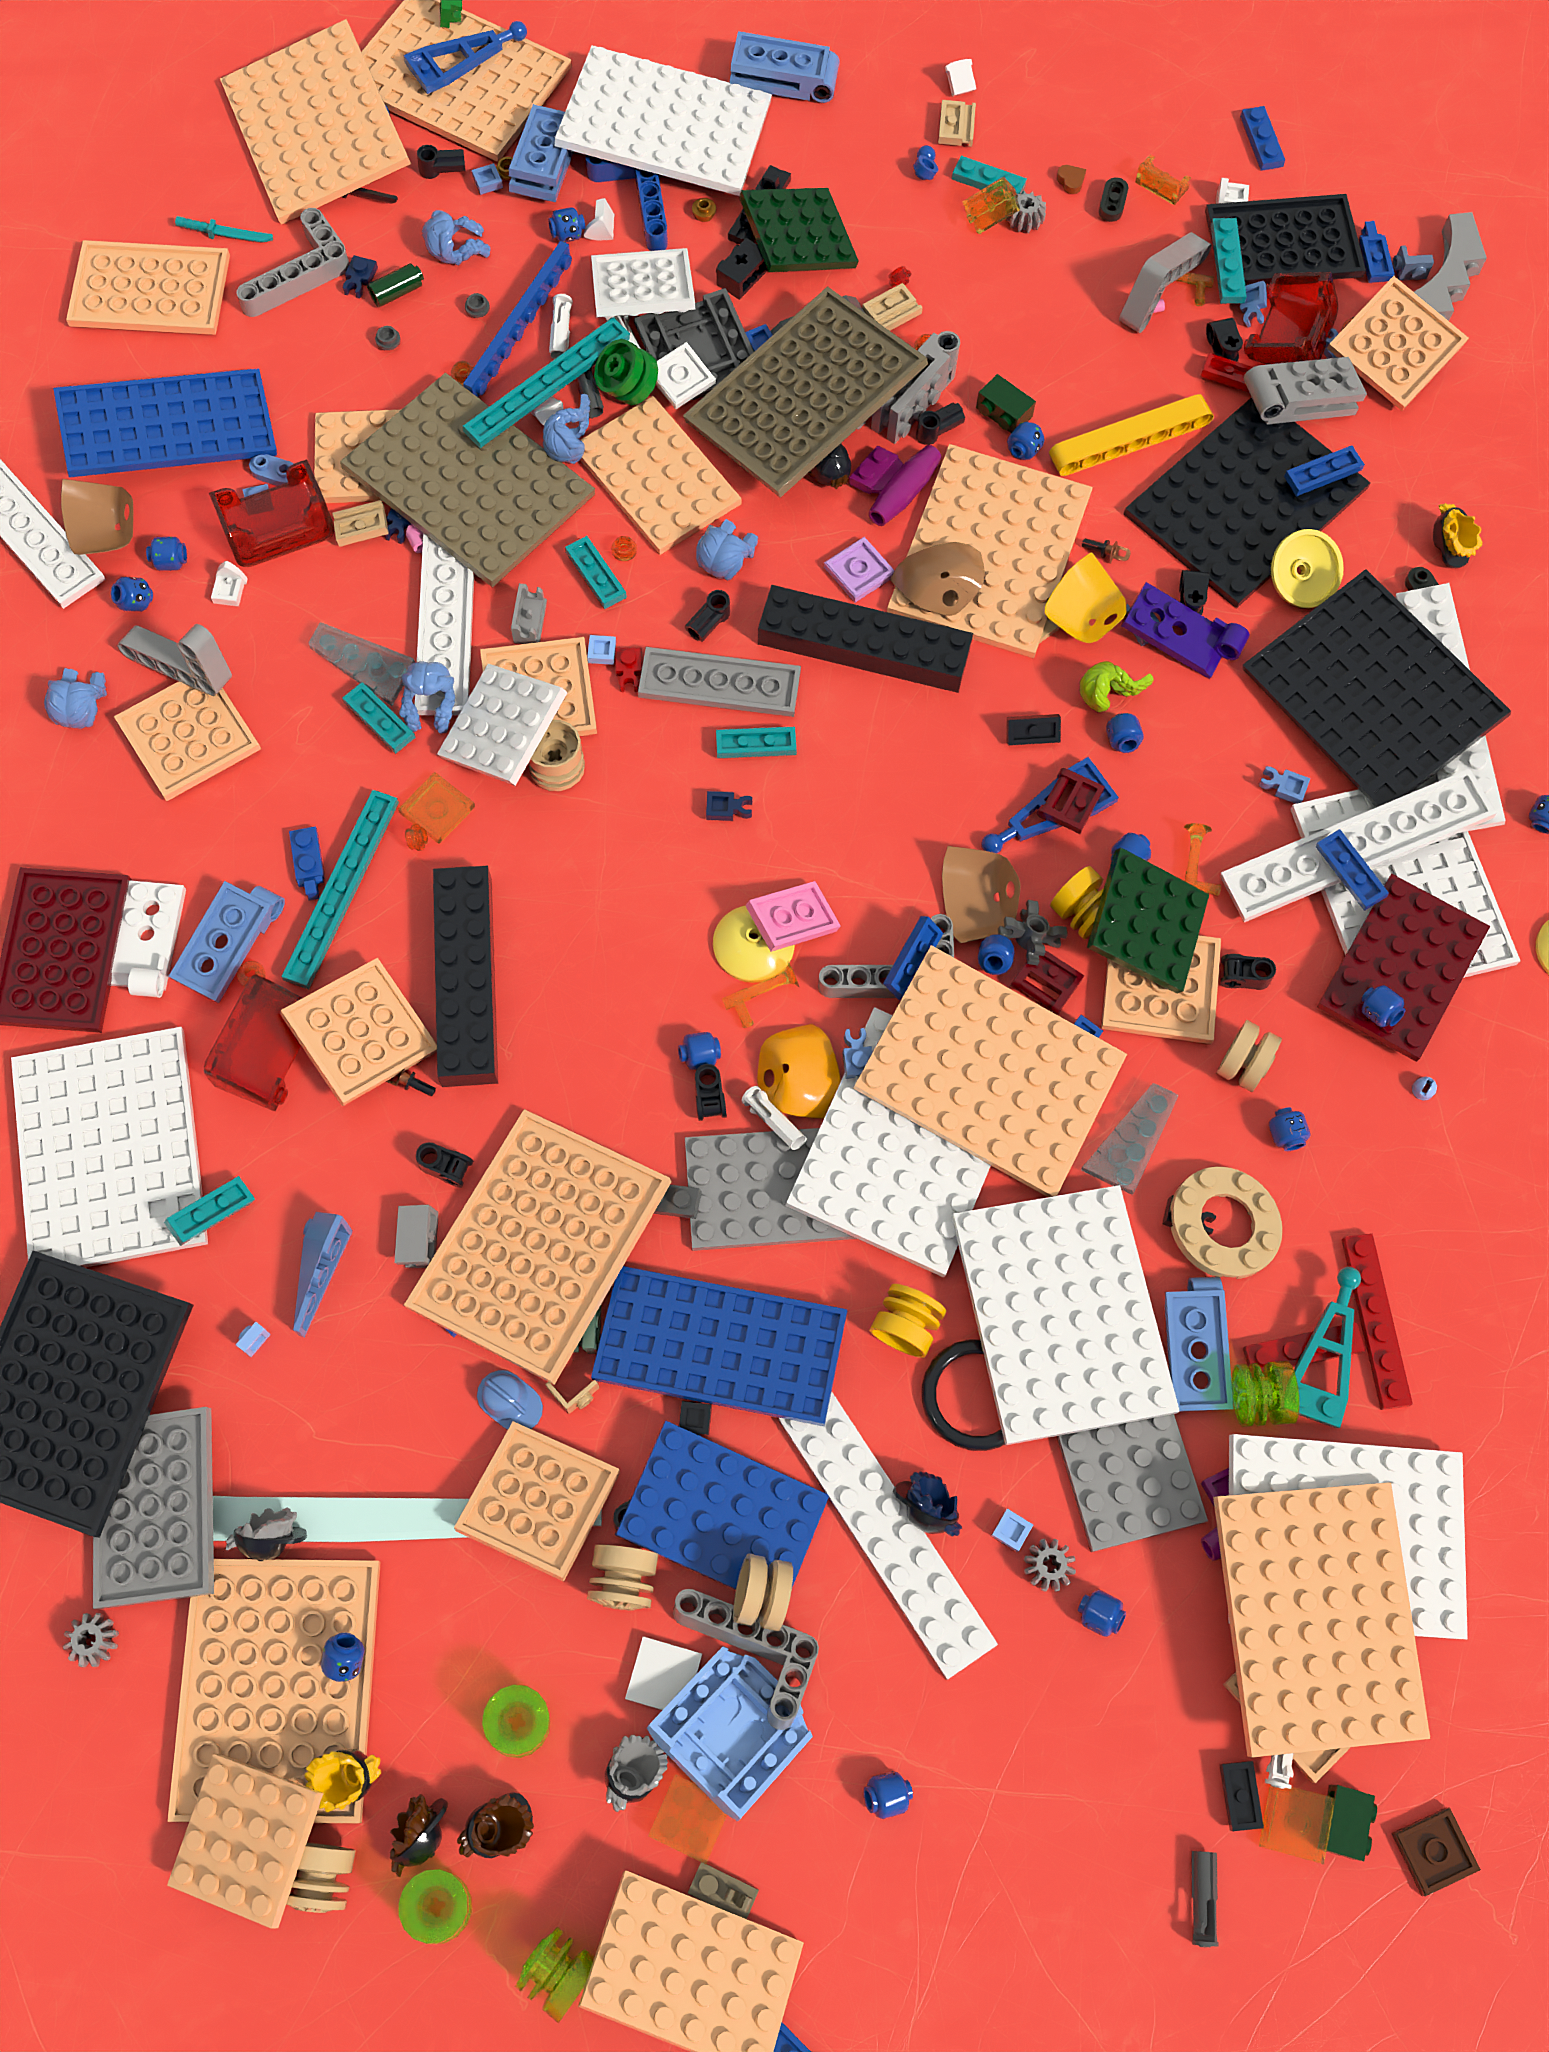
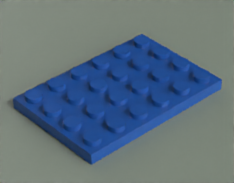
M664 1421L615 1535L651 1552L658 1553V1555L735 1590L740 1570L747 1554L765 1557L768 1567L775 1559L791 1562L793 1566V1587L829 1495L673 1423Z

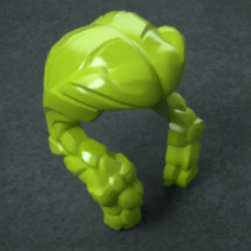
M1103 661L1086 671L1080 680L1079 691L1084 702L1091 709L1103 712L1110 707V701L1107 698L1110 687L1119 695L1134 696L1150 686L1154 678L1151 674H1148L1140 680L1133 681L1119 666L1109 661Z

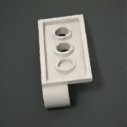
M129 881L112 967L111 986L128 987L130 995L160 998L163 992L166 991L186 894L184 885ZM159 905L160 908L155 915H147L146 910L149 906ZM153 930L154 936L150 940H141V935L144 931Z

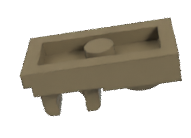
M701 1861L688 1894L710 1905L747 1919L759 1890Z

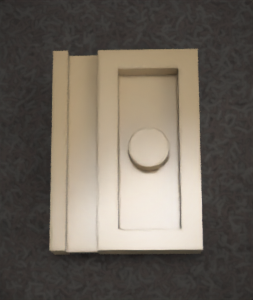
M942 100L938 144L962 146V143H965L972 147L976 103L965 105V102Z
M903 283L862 305L863 310L868 316L889 331L922 314L923 308L916 303L915 297Z
M382 500L332 513L336 541L339 547L389 534L384 512L385 507Z

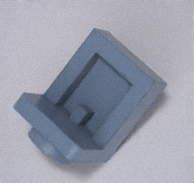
M1404 245L1400 246L1397 255L1393 258L1392 265L1394 271L1397 272L1399 281L1427 279L1434 260L1432 255L1408 256L1407 247Z

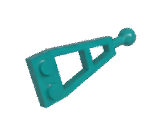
M1345 1267L1339 1271L1337 1281L1341 1287L1336 1303L1329 1302L1288 1380L1280 1409L1334 1428L1341 1427L1349 1395L1354 1309L1349 1308L1348 1303L1352 1290L1356 1289L1361 1283V1275L1353 1267ZM1334 1314L1342 1316L1340 1344L1323 1338ZM1317 1348L1339 1355L1336 1395L1300 1382Z

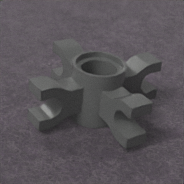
M1028 900L1026 902L1027 910L1022 909L1020 912L1023 922L1017 921L1012 917H1005V927L999 926L998 934L1006 936L1008 939L1016 938L1017 943L1027 950V964L1038 965L1039 955L1044 956L1046 953L1045 946L1042 943L1060 948V938L1066 939L1068 934L1066 927H1050L1048 921L1038 915V901Z

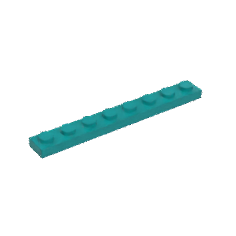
M612 317L463 425V432L479 448H482L593 367L600 353L612 341L618 339L629 340L630 333Z
M372 790L281 976L284 981L309 990L399 804L398 798Z

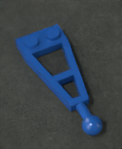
M514 21L510 24L509 30L497 35L493 30L422 47L403 55L404 62L424 91L429 94L448 86L503 50L502 43L511 39L515 41L524 40L527 36V28L523 22ZM488 44L476 53H474V51L471 49L473 47ZM461 51L466 59L445 73L442 72L433 59L437 56Z
M1089 757L1068 768L1105 786L1090 817L1118 801L1119 797ZM1058 778L1009 820L1008 826L1010 828L998 835L994 833L986 835L981 843L982 849L997 854L1001 851L1003 844L1014 837H1017L1019 841H1023L1062 827V825L1051 820H1046L1025 829L1021 825V822L1036 809H1039L1041 805L1045 804Z

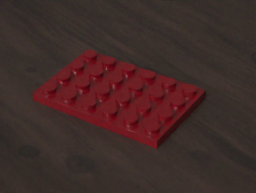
M20 867L0 957V1025L102 1033L112 982V967L129 881H131L129 875Z
M1391 873L1384 885L1389 892L1388 896L1372 906L1317 1008L1417 1062L1434 1034L1490 925ZM1385 985L1404 999L1406 1011L1397 1024L1392 1027L1389 1025L1380 1027L1362 1013L1363 1001L1361 999L1369 988L1373 987L1375 989Z

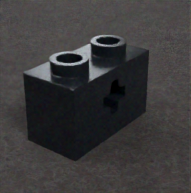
M748 238L740 245H736L731 254L725 260H722L716 268L717 286L722 289L726 288L728 293L740 300L768 271L759 246Z

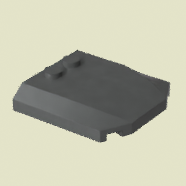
M726 288L703 295V301L695 303V310H688L686 312L670 311L661 315L648 313L634 318V324L646 351L652 354L656 361L687 342L715 377L716 384L691 400L708 394L754 352Z

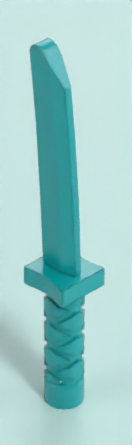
M177 216L175 219L176 226L208 233L210 239H214L216 234L262 243L273 240L272 234L217 225L214 219H210L208 224Z

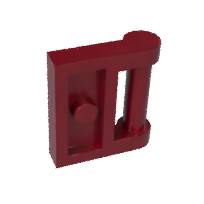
M1061 768L1054 788L1045 804L1039 807L1037 815L1044 820H1051L1081 834L1105 786L1069 769ZM1067 784H1072L1074 788L1061 812L1054 809Z
M1045 950L1044 956L1039 955L1038 965L1025 963L1010 987L1016 991L1020 989L1058 1015L1085 975ZM1028 975L1032 976L1060 995L1059 998L1055 1000L1025 979Z

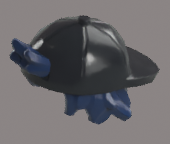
M922 1471L919 1473L914 1472L910 1476L911 1482L903 1481L894 1487L893 1493L895 1497L907 1505V1517L915 1527L930 1534L946 1532L952 1537L960 1534L962 1526L957 1522L959 1519L957 1496L950 1498L947 1486L943 1484L941 1477L927 1472L923 1473Z

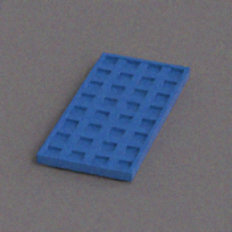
M259 368L53 388L69 477L250 459L265 454L277 456Z
M623 1266L614 1282L591 1379L593 1381L596 1380L598 1382L825 1427L847 1309Z

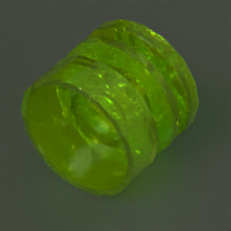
M1288 1361L1265 1363L1263 1372L1257 1363H1252L1249 1367L1246 1364L1234 1366L1232 1373L1233 1404L1237 1419L1242 1427H1251L1254 1423L1257 1426H1263L1267 1421V1415L1273 1425L1296 1423L1299 1416L1298 1383L1294 1369Z
M511 1685L500 1689L489 1699L483 1712L482 1725L485 1737L497 1752L506 1757L522 1758L533 1754L544 1744L549 1734L550 1716L546 1702L537 1691L528 1686ZM519 1714L522 1715V1721L526 1725L525 1727H519L516 1732L513 1731V1726L509 1723L510 1718L516 1719Z
M440 1869L425 1870L414 1876L404 1887L399 1900V1918L404 1930L413 1939L426 1944L447 1943L458 1937L468 1925L472 1914V1897L467 1885L458 1876ZM435 1898H438L439 1902H445V1908L441 1909V1916L439 1917L436 1913L430 1912V1907L435 1904Z
M556 1927L551 1934L540 1941L523 1965L520 1978L515 1985V1988L522 1992L530 1980L536 1983L527 1997L531 2001L542 1990L548 1993L542 2010L557 2023L561 2021L584 1988L595 1957L584 1948L572 1959L568 1955L574 1943L572 1937L567 1940L562 1949L556 1946V1943L564 1933L559 1927Z

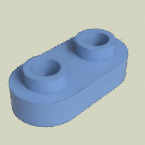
M268 454L258 455L250 460L249 467L251 473L257 480L282 488H291L299 482L300 475L297 466L290 461Z

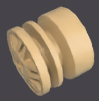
M552 720L528 762L532 779L539 787L549 791H563L577 784L584 774L585 761L581 739L578 731L570 723L562 720Z
M595 1545L592 1566L605 1571L604 1577L590 1578V1584L603 1588L602 1591H588L587 1600L597 1602L603 1605V1607L633 1611L641 1608H651L652 1600L639 1597V1592L653 1593V1586L642 1583L641 1576L656 1575L658 1553L623 1546Z
M307 1843L297 1876L292 1885L294 1892H290L286 1905L291 1906L295 1910L316 1913L346 1909L347 1900L333 1897V1893L349 1892L350 1886L337 1882L336 1876L352 1873L356 1850L339 1846Z

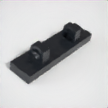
M770 165L755 190L786 189L791 181V173ZM742 209L728 232V240L737 244H741L746 238L752 242L755 240L744 209Z

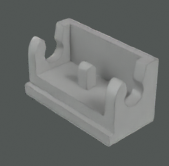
M519 583L511 625L513 642L516 644L538 643L541 640L547 599L544 598L543 590L540 587H537L536 593H531L528 591L526 584Z
M430 1205L398 1206L394 1262L397 1265H405V1268H427L434 1257L437 1245L439 1212Z

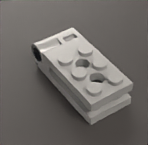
M944 331L938 335L933 333L917 350L927 357L928 365L872 415L871 429L879 434L885 426L888 427L887 440L895 444L901 437H906L913 423L919 421L920 415L930 405H934L938 401L941 392L950 384L956 374L960 348V338L957 334L951 331Z
M1349 357L1259 365L1251 368L1244 375V382L1261 419L1266 424L1356 415L1359 409L1356 402L1363 401L1367 395Z

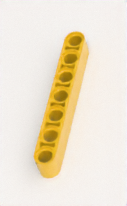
M1197 394L1062 441L1050 449L1049 456L1059 474L1067 476L1205 427L1213 420L1214 415L1203 396Z

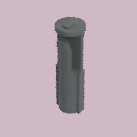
M591 367L577 377L580 394H586L590 399L589 418L593 419L602 415L604 406L596 381L593 378Z
M1192 1851L1194 1932L1192 1945L1218 1947L1216 1901L1218 1899L1217 1853Z

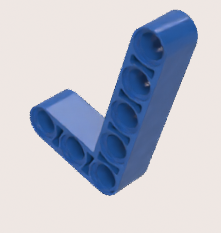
M586 155L587 176L593 182L636 179L646 246L650 251L666 250L668 247L667 223L658 174Z

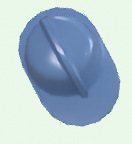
M504 1370L489 1373L482 1379L478 1387L477 1399L479 1406L486 1414L506 1429H509L513 1421L529 1429L538 1424L542 1416L543 1405L540 1396L532 1387L517 1375Z

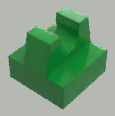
M440 0V27L449 28L450 23L461 22L462 0Z

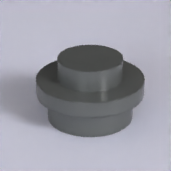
M479 293L471 294L465 303L467 314L474 318L485 316L490 309L489 301Z
M391 326L379 328L375 337L377 346L383 350L395 349L401 340L398 331Z

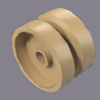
M1246 1020L1233 1040L1216 1074L1230 1080L1236 1076L1242 1067L1244 1070L1239 1078V1086L1253 1092L1261 1078H1264L1272 1065L1282 1038L1268 1032L1263 1035L1258 1045L1254 1043L1259 1035L1260 1028L1258 1025Z
M754 1554L746 1555L740 1570L734 1598L733 1620L735 1623L752 1625L758 1618L761 1628L774 1631L780 1630L786 1617L792 1590L793 1566L791 1562L775 1559L768 1567L765 1557Z

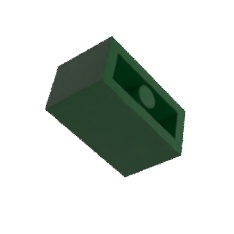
M996 374L979 391L976 408L984 416H988L997 422L1002 429L1012 433L1020 423L1028 422L1033 417L1036 401Z
M1329 1785L1318 1850L1364 1862L1365 1856L1370 1854L1372 1846L1369 1830L1370 1824L1375 1822L1377 1816V1804L1374 1803L1375 1796L1340 1785Z

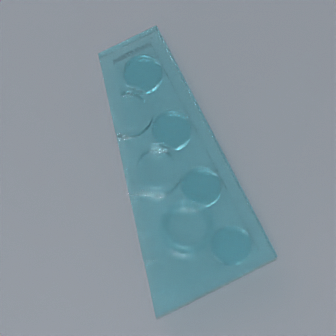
M322 622L319 623L308 642L313 651L357 682H363L375 695L391 706L404 686L402 674L407 672L408 667L412 663H415L414 658Z
M1153 1083L1091 1158L1083 1165L1081 1171L1113 1186L1120 1185L1121 1190L1133 1195L1179 1095Z

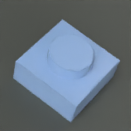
M590 635L588 663L614 665L616 637Z
M255 1322L252 1326H247L240 1333L239 1341L236 1345L252 1357L271 1334Z
M1007 1508L991 1536L1018 1552L1033 1524Z

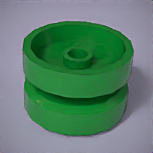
M614 340L603 349L598 357L594 373L596 385L601 391L614 396L625 404L631 406L640 404L650 395L657 382V361L652 354L638 348L637 345L628 340Z

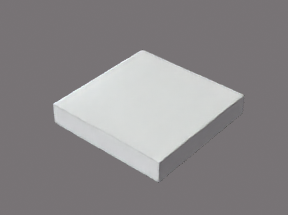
M687 342L657 361L658 379L656 385L675 409L716 384L715 377Z
M643 1637L625 1699L663 1710L697 1674L702 1653Z

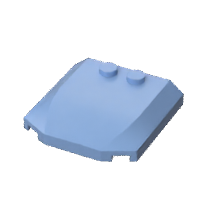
M722 1647L648 1725L647 1730L655 1743L725 1814L739 1821L813 1736L811 1731L808 1732L802 1716L804 1712L801 1704L795 1720L789 1728L778 1730L772 1727L767 1719V1711L778 1680L756 1658L746 1654L741 1656L728 1651V1648ZM781 1705L775 1707L778 1715L782 1717L790 1715L787 1707Z

